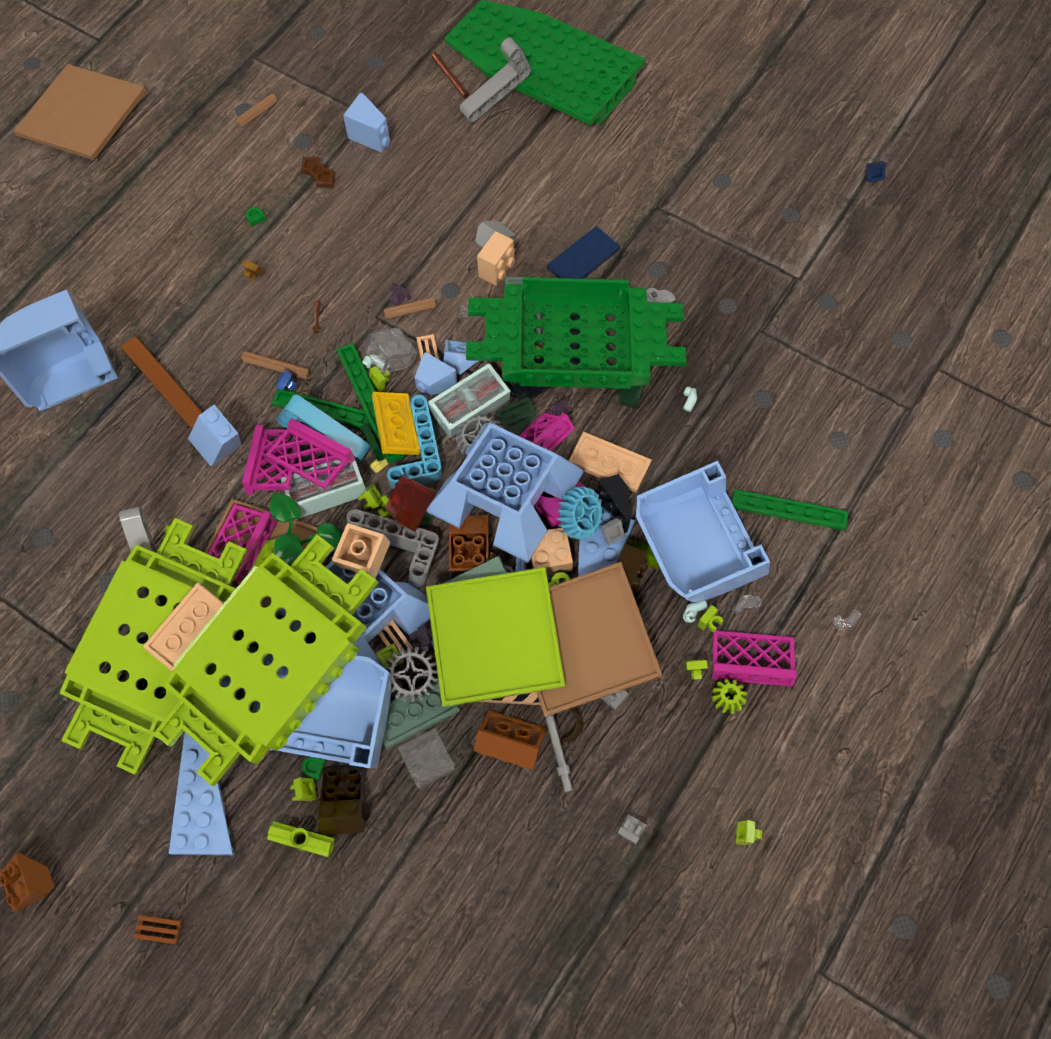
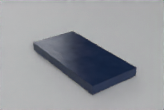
M595 226L547 264V269L557 278L583 279L620 250V245Z

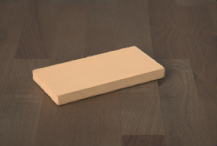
M586 432L582 433L569 459V462L601 479L619 474L628 486V490L637 493L652 459Z
M197 582L143 648L173 671L175 668L173 664L224 603Z

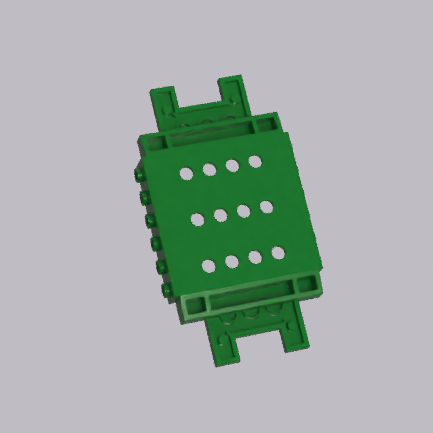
M523 277L522 285L505 284L504 298L468 297V316L486 317L485 342L466 341V360L503 361V381L520 383V386L630 389L631 386L649 385L651 377L650 365L686 366V347H667L666 322H683V303L647 302V288H629V280ZM537 313H541L544 315V318L538 320L534 316ZM576 314L580 319L574 321L570 319V316ZM612 315L615 317V320L610 322L605 317ZM536 328H542L544 330V333L537 334L534 332V330ZM578 329L580 333L573 335L570 333V330ZM614 330L616 334L614 336H608L606 334V331ZM541 342L544 344V347L537 349L534 344ZM572 343H577L580 345V348L574 350L570 347V345ZM608 344L615 345L616 349L610 351L606 348V346ZM536 357H542L544 359V362L538 364L534 361V359ZM572 358H578L580 360V363L574 365L570 362V360ZM608 359H614L616 361V364L611 366L608 365L606 361Z

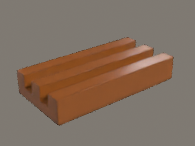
M138 916L139 922L136 924L135 929L137 930L133 938L178 945L183 925L182 921ZM144 921L175 925L177 927L176 930L145 926ZM142 930L173 934L175 936L174 939L141 935Z

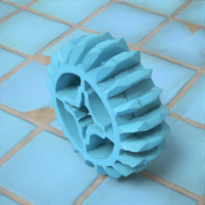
M574 487L566 491V495L562 496L563 502L559 503L561 507L557 510L560 516L557 519L561 521L559 526L563 528V532L567 536L579 540L587 539L595 535L596 530H599L598 525L602 523L601 517L604 516L601 510L604 507L600 505L602 500L598 498L599 494L594 493V490L586 487Z

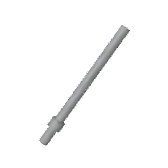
M554 715L546 717L558 764L557 772L558 776H561L564 791L570 792L573 791L569 777L571 772L569 765H566Z

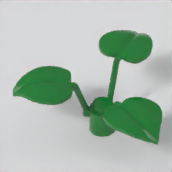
M278 493L271 495L269 509L272 516L279 522L286 523L289 521L288 530L285 535L279 536L274 542L273 553L291 566L303 552L302 545L311 541L316 535L334 547L331 552L336 551L342 537L341 531L336 526L330 523H323L317 528V534L300 541L298 535L290 533L294 523L293 519H298L301 516L299 505L287 495Z

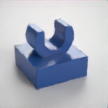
M286 368L276 382L278 389L283 391L285 386L294 390L297 384L295 380L291 379V371Z

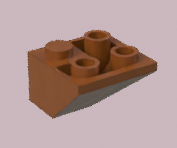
M21 853L15 854L0 872V884L4 886L7 894L6 901L11 906L13 913L47 896L55 887L48 867Z

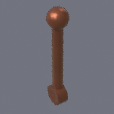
M318 300L314 301L315 325L312 328L316 334L320 332L318 327L320 302Z

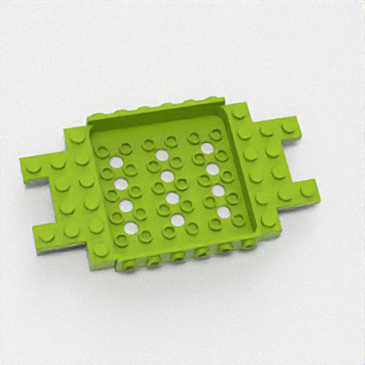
M174 518L157 553L135 545L127 560L121 561L64 672L67 676L59 693L80 703L61 741L78 749H83L89 735L93 731L126 746L117 767L134 775H138L155 738H158L154 734L155 730L180 701L177 696L164 686L172 671L143 648L146 643L140 644L137 640L138 635L146 632L149 640L174 611L175 606L186 597L197 582L225 603L236 589L231 587V584L248 552L247 549L228 541L220 559L190 547L186 543L194 526L177 518ZM142 587L149 589V595L146 598H140L138 595V591ZM160 595H165L167 603L164 606H158L156 603L157 598ZM123 624H128L130 627V632L126 636H122L119 632ZM103 662H109L111 665L110 671L106 674L100 671V666ZM215 663L208 665L206 670L208 675L215 673ZM122 670L129 672V679L125 682H121L118 678ZM145 678L148 686L144 690H139L137 682L139 679ZM158 687L166 689V695L162 699H158L155 695Z
M318 535L312 539L291 566L274 553L259 567L254 566L173 664L175 668L164 683V686L177 696L180 701L155 730L154 734L167 746L172 747L185 731L210 755L196 772L211 786H215L240 754L249 762L258 764L270 748L276 751L283 748L287 744L289 736L301 726L305 716L314 710L317 701L327 694L333 681L342 675L345 666L353 661L357 655L359 648L354 643L367 627L352 615L379 582L363 569H360L347 585L322 565V562L334 547ZM265 597H271L272 602L270 606L262 607V600ZM284 608L286 616L283 619H277V611ZM299 620L301 627L298 631L293 632L291 624ZM243 630V639L235 641L234 634L236 631ZM315 633L316 640L312 644H307L305 640L307 634ZM252 642H257L259 645L255 653H250L248 649ZM272 654L273 662L265 666L263 663L264 657ZM215 663V673L208 675L206 671L208 665ZM284 666L287 667L288 675L285 678H279V669ZM224 676H230L231 683L227 687L221 686V680ZM244 688L246 692L245 697L237 700L235 697L236 691ZM254 701H259V711L252 713L250 705Z

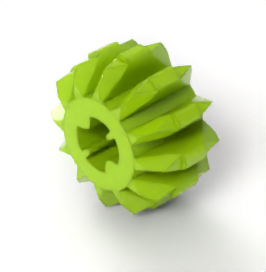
M728 679L724 680V684L718 682L717 688H714L712 691L715 694L712 697V701L717 702L715 705L717 709L721 706L723 707L722 713H725L727 709H729L730 714H734L735 709L741 711V705H745L747 702L744 699L747 696V692L741 691L744 687L742 684L738 687L736 686V680H733L732 684H730ZM727 693L733 696L732 700H729V697L726 698Z

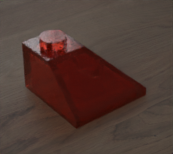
M401 474L385 508L397 523L416 532L436 492Z

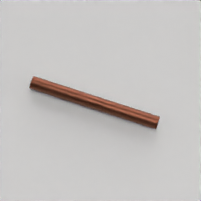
M433 52L431 54L433 60L464 99L467 98L469 95L438 54Z

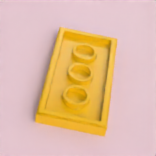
M373 392L372 400L382 454L419 455L420 446L409 394Z

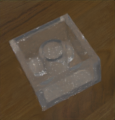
M399 327L369 333L363 348L382 374L411 367L418 352Z
M436 728L398 747L418 790L456 770Z

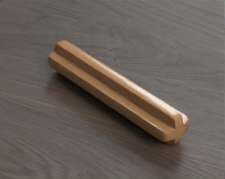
M274 94L268 95L236 118L237 124L243 127L277 102L276 96Z
M431 297L385 308L384 314L387 319L435 308L436 303L434 298Z

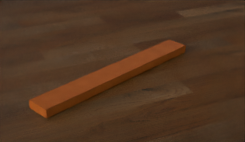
M133 337L120 346L186 424L193 429L198 416L202 412L136 337Z

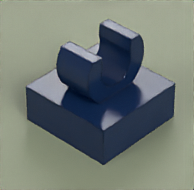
M884 161L867 163L866 181L885 180L886 163Z

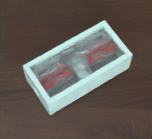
M489 363L429 401V411L449 438H451L460 429L461 424H466L467 420H471L472 417L476 418L478 414L483 417L510 400L511 391Z
M339 460L330 461V468L338 466L341 462ZM354 460L351 465L347 464L327 490L294 473L290 490H284L285 495L297 502L301 510L299 518L357 499L364 492L365 486ZM327 462L316 466L317 471L327 469ZM314 467L303 470V472H313ZM328 473L318 475V480L324 483L329 477ZM282 477L281 482L286 483V478Z

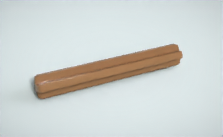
M244 351L241 356L244 362L283 372L286 368L291 371L293 376L307 379L310 373L307 368Z

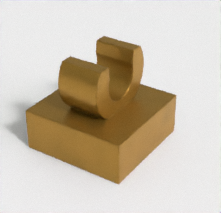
M246 259L241 264L246 268L243 276L251 281L255 280L256 274L263 277L265 270Z

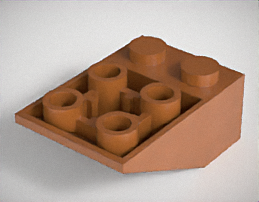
M488 515L467 516L460 529L449 524V572L469 571L489 561Z

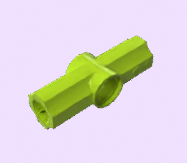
M274 821L269 828L267 837L269 841L328 858L332 853L335 841L334 838ZM305 834V842L298 845L296 842L298 836Z

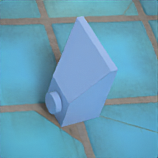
M445 340L443 362L456 369V374H462L478 362L466 360V342Z
M426 352L423 354L414 377L419 391L430 395L441 394L457 384L456 369Z

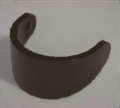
M573 708L569 710L576 718V727L570 736L561 740L562 743L576 739L582 733L584 727L581 714Z

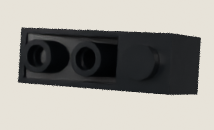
M619 474L599 480L596 494H599L598 498L602 500L608 513H611L614 519L618 518L621 520L624 533H627L630 524L628 486Z

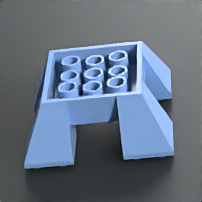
M484 423L465 451L468 456L460 468L444 482L427 507L426 512L460 529L473 507L477 506L500 518L493 546L528 563L547 533L546 527L534 509L537 500L543 491L562 500V496L566 495V491L576 486L584 470L563 457L492 423Z
M332 556L326 568L348 585L357 573L339 568L332 561ZM379 569L376 580L379 583L352 616L367 627L354 643L359 648L357 656L369 657L382 666L379 658L368 643L391 620L395 621L412 637L430 620L428 599L421 591L410 583L393 582ZM284 608L277 611L282 616V619L286 616ZM365 611L370 612L367 616H361ZM299 620L291 624L293 632L298 631L301 627Z

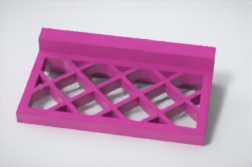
M543 412L519 437L552 451L575 427L567 414L562 413L560 416Z
M292 418L287 423V430L265 454L268 459L324 490H327L347 464L351 465L355 460L349 448ZM290 435L296 437L295 442L286 443V439ZM309 444L311 446L310 450H300V445ZM297 446L298 452L287 454V448ZM284 449L283 456H274L277 450ZM315 453H325V458L315 460ZM312 454L311 461L302 462L301 456ZM299 458L298 464L291 465L288 462V459ZM339 460L341 462L338 466L330 468V461ZM327 462V469L317 471L316 464ZM313 465V472H303V467ZM328 473L329 477L324 483L318 480V475Z
M256 425L242 480L247 495H254L255 490H290L294 472L288 469L282 470L280 468L281 465L274 463L265 455V452L275 444L287 429L265 430L263 425ZM269 436H277V437H278L277 439L273 440L272 442H270V441L268 440ZM294 438L290 442L286 440V443L295 442L296 438ZM297 446L291 447L293 452L290 454L298 452ZM284 449L277 450L274 456H283ZM297 458L288 459L289 464H296ZM269 462L272 466L264 471L262 466ZM274 470H277L279 473L275 475L273 478H271L268 475ZM266 477L268 479L264 484H258V481ZM282 477L286 478V483L276 482Z
M234 504L208 555L220 559L223 552L218 554V547L223 544L227 545L228 541L230 542L238 538L240 543L238 546L248 550L232 582L239 586L250 572L265 541L269 539L278 521L270 512L264 511L262 513ZM237 512H243L245 517L235 521ZM259 517V522L251 526L250 520ZM247 521L249 528L239 532L237 526ZM234 527L236 533L226 537V532ZM251 532L250 539L243 542L241 536Z
M726 631L713 632L711 679H728L729 681L736 680L737 682L793 687L797 678L794 637ZM718 637L726 638L730 643L723 648L718 643ZM744 639L750 645L743 649L737 641ZM765 641L770 647L763 651L757 643ZM779 643H789V650L784 653L777 645ZM732 645L740 652L735 657H732L726 651ZM752 647L760 653L755 659L747 653ZM772 649L780 655L775 661L767 655ZM722 653L730 660L726 664L717 663V657ZM743 655L750 663L748 665H741L737 659ZM764 657L770 665L768 667H761L757 661ZM784 659L789 664L790 669H782L777 663Z

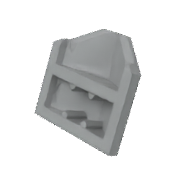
M484 221L478 226L475 243L483 249L495 231L511 239H514L516 234L500 221Z

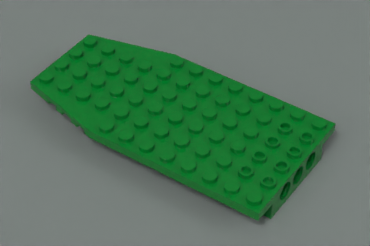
M481 0L444 37L445 43L457 53L460 52L465 60L472 62L476 69L479 68L482 74L489 78H492L508 64L501 50V44L505 39L512 38L522 49L531 68L528 77L519 83L514 90L590 126L593 122L599 125L602 124L636 85V74L645 65V58L546 14Z

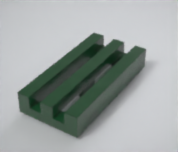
M369 425L361 426L378 462L384 460V456Z

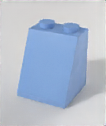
M360 93L343 115L348 139L382 153L390 144L386 117L363 93Z
M215 405L198 416L188 437V440L211 467L242 446L238 432Z

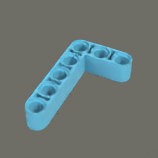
M293 395L276 419L281 426L288 428L287 423L292 418L349 448L357 463H361L370 449V445L298 395Z
M415 395L411 399V408L423 461L395 466L388 470L387 478L390 487L398 490L400 486L408 484L419 486L434 483L442 478V468L428 403L423 395ZM432 469H437L436 472H429ZM413 473H419L417 476H411ZM394 477H400L398 480H393Z

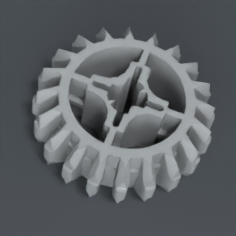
M478 414L476 418L472 417L471 420H467L466 424H461L460 429L456 431L457 448L461 450V454L468 456L465 451L484 423H492L504 429L503 426H500L499 420L495 421L493 416L488 419L487 414L484 417Z
M410 646L407 647V653H404L403 649L400 648V656L393 652L392 656L395 660L387 659V663L391 667L384 666V669L390 673L391 685L393 686L391 693L395 690L398 691L395 696L397 699L403 694L404 702L407 701V696H411V702H415V695H418L419 700H422V692L429 696L430 693L427 688L435 689L431 681H438V678L432 677V674H438L436 669L432 670V667L436 666V662L429 663L433 656L429 655L425 658L426 650H423L421 655L418 654L419 647H415L414 653L411 652ZM407 658L406 669L394 672L396 665L401 660ZM413 658L422 661L427 670L417 669L413 664ZM409 664H411V669L414 673H420L414 676L412 684L409 676H405V672L408 673L410 668ZM428 676L424 686L415 690L416 679ZM394 679L406 680L409 691L400 688Z

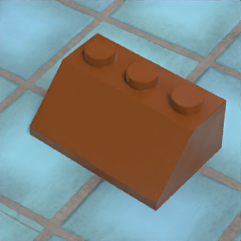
M489 710L478 730L474 751L484 756H491L503 762L513 763L522 768L533 770L538 760L547 728Z

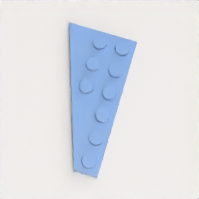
M602 509L601 512L604 516L601 517L602 523L598 525L599 530H596L595 535L590 536V538L579 540L578 577L615 564L624 545L627 543L635 520L630 519L628 532L624 533L625 537L608 545L604 541L600 526L608 523L610 520H614V517L607 510Z
M186 732L184 733L169 854L235 856L225 817L226 812L220 784L217 783L215 786H211L196 772L210 754Z

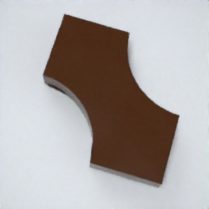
M303 157L302 174L312 176L316 181L317 187L333 188L334 170L325 168L320 163V157Z

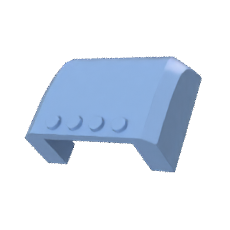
M68 289L30 304L8 316L0 323V376L26 407L31 408L34 406L39 408V411H43L118 378L101 340Z
M718 461L637 496L636 518L668 585L686 600L691 602L708 600L769 574L770 560L762 545L754 547L726 493V476Z
M268 654L264 657L263 663L265 666L273 662V655ZM356 655L355 659L345 666L342 675L330 685L327 694L317 701L314 710L305 716L301 726L289 736L287 744L278 751L339 761L359 767L378 768L391 696L390 673L371 658ZM284 666L279 669L278 676L279 678H285L288 675V668ZM254 701L252 713L259 711V701Z

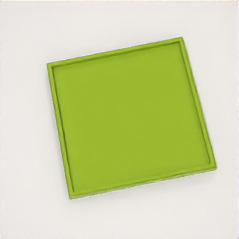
M545 567L426 586L442 707L565 687Z

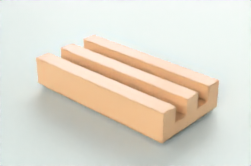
M434 334L416 337L420 358L422 359L423 357L421 341L425 342L426 352L431 355L428 340L431 339L435 358L439 360Z
M393 620L378 633L386 647L391 644L382 633L384 630L397 648L403 649L389 629L392 626L405 646H410L411 652L414 651Z

